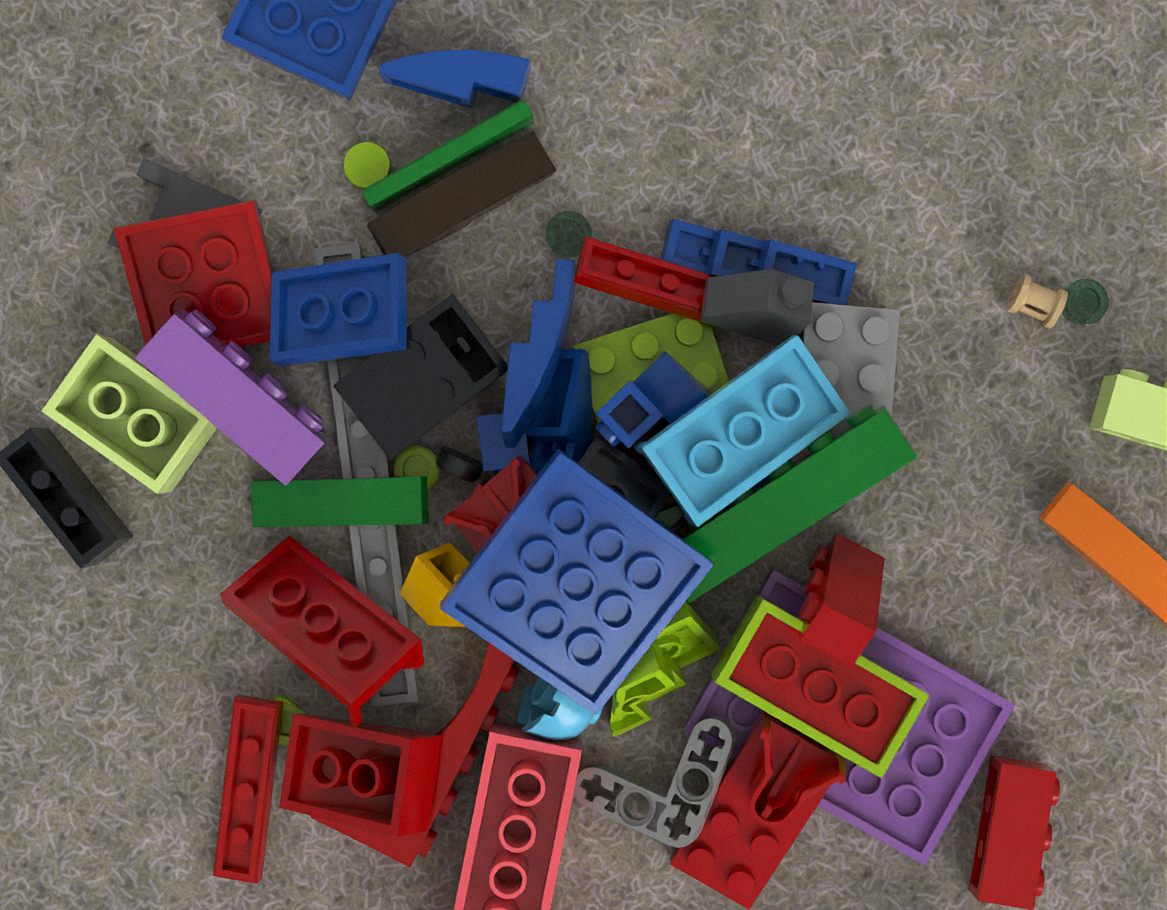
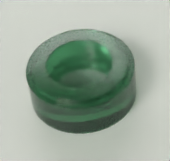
M574 211L558 213L550 220L546 228L548 246L556 255L563 258L578 257L585 236L592 238L589 222L583 215Z
M1079 279L1071 282L1064 288L1065 291H1068V297L1062 314L1071 323L1088 325L1099 321L1105 315L1109 305L1107 291L1099 282L1092 279Z

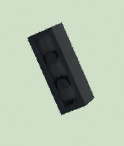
M29 428L0 451L1 468L80 569L98 565L134 537L49 428Z

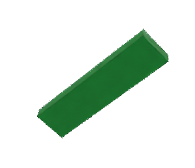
M520 100L363 189L362 193L369 206L376 213L533 124V114L526 101Z
M427 476L293 479L286 486L279 480L251 481L253 527L410 525L429 523Z

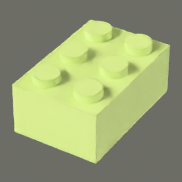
M96 334L42 409V412L155 493L172 492L217 427L135 358L137 356L135 353L114 338Z

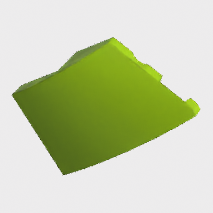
M686 601L613 693L610 730L614 737L652 720L647 703L687 684L681 668L722 649L716 633Z

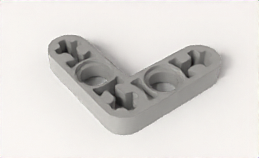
M718 716L707 717L697 723L691 732L668 793L608 766L597 764L579 772L574 789L575 796L579 803L664 844L676 848L686 847L697 839L703 829L735 746V729L729 721ZM715 726L720 729L719 737L725 740L724 746L718 745L714 747L709 757L710 761L718 762L716 768L706 760L693 759L692 757L694 752L698 756L705 753L708 739L702 736L703 731L708 732ZM696 768L705 772L709 780V786L704 794H693L687 789L684 780L688 770ZM599 775L602 777L601 786L612 792L619 789V784L623 785V790L616 798L615 808L610 805L615 798L614 796L602 792L594 798L591 795L592 787L586 785V780H592ZM631 793H641L649 801L650 808L646 817L636 818L628 812L626 801ZM677 795L687 803L701 805L700 811L694 806L689 809L685 824L691 827V831H684L680 836L674 834L675 825L669 822V818L674 819L680 815L685 802L676 801Z

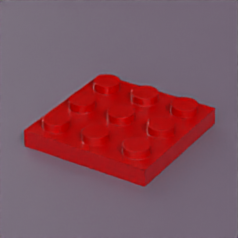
M256 199L114 228L145 346L172 315L182 309L188 313L196 309L217 327L212 334L226 346L231 341L240 347L270 341L271 280L273 269Z

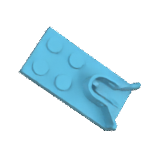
M792 335L647 442L638 441L634 447L638 453L646 457L684 511L683 517L687 523L699 527L851 413L799 336Z

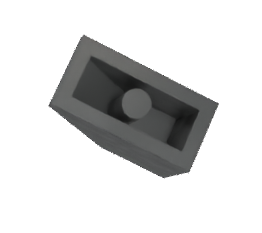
M774 269L709 277L705 282L700 322L780 345L792 335H799L811 323L814 282Z

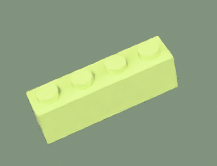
M1121 369L1120 374L1104 376L1089 429L1167 451V382H1165L1164 387L1147 383L1149 375L1129 369Z

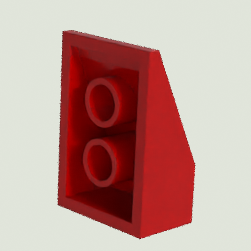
M299 713L293 714L279 808L394 837L426 832L429 828L442 736L364 722L355 728L349 720Z

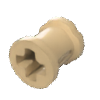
M1024 273L1015 284L1007 303L1006 311L1012 314L1019 311L1042 321L1043 327L1051 329L1062 314L1067 301L1068 291L1048 289L1032 282L1031 276Z

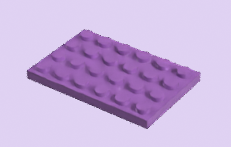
M772 568L757 593L798 617L799 611L808 596L803 593V585ZM877 627L876 633L861 654L919 687L930 696L882 779L845 758L847 776L844 783L841 785L837 782L831 785L818 806L917 862L926 865L1015 704ZM711 676L682 728L683 731L691 735L695 725L707 717L718 716L726 719L731 723L736 734V742L731 754L733 758L763 710L715 683ZM716 726L708 732L703 731L702 736L708 739V745L712 747L724 746L725 740L719 737L720 729Z

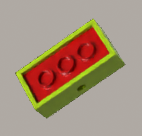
M757 594L711 673L715 683L882 779L930 695L862 654L851 667L801 641L803 620Z

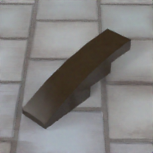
M534 131L415 194L367 224V228L383 255L399 253L406 258L468 226L472 220L500 207L518 193L551 177L557 170Z

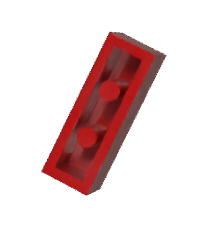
M838 533L834 534L827 547L820 544L808 565V569L812 573L804 586L803 593L808 596L798 615V618L803 620L800 640L852 667L876 633L885 558Z
M994 755L990 757L968 890L978 901L1034 910L1036 896H1041L1045 881L1044 871L1041 869L1043 852L1049 850L1052 842V826L1048 822L1051 805L1055 806L1060 795V782L1056 778L1057 772L1045 764Z

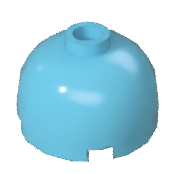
M539 677L534 688L527 683L521 695L517 717L519 723L526 725L521 728L523 732L540 739L562 741L572 739L585 730L589 724H594L600 717L603 707L597 715H594Z

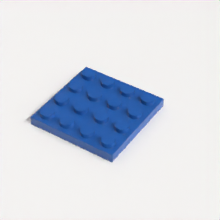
M558 448L442 599L440 609L588 711L597 715L714 564L703 553Z

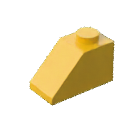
M450 542L416 556L400 591V595L428 626L466 627L440 609V602L470 563Z

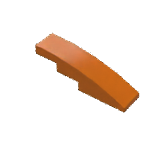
M1067 482L1039 516V519L1089 565L1106 575L1126 595L1143 605L1167 627V561L1074 484Z

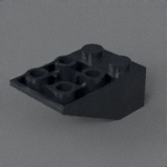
M451 294L407 327V350L372 354L335 383L333 387L391 461L496 382L508 371V365L455 295Z

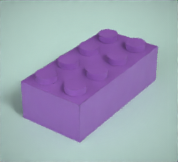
M184 309L174 313L135 358L286 486L324 444L325 431L322 429L324 427L322 425L324 420L305 403H302L298 408L288 400L286 393L289 390L272 374L267 372L262 377L249 365L253 358L239 345L231 341L226 346L212 333L217 327L196 309L190 313Z

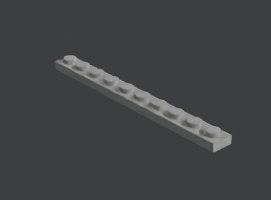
M359 243L313 249L315 266L363 258L362 246ZM372 354L327 360L343 478L391 477L389 458L333 387L335 383ZM398 525L349 526L357 589L411 631L408 603L400 595L405 579ZM400 669L371 697L372 707L418 702L420 696L416 670Z

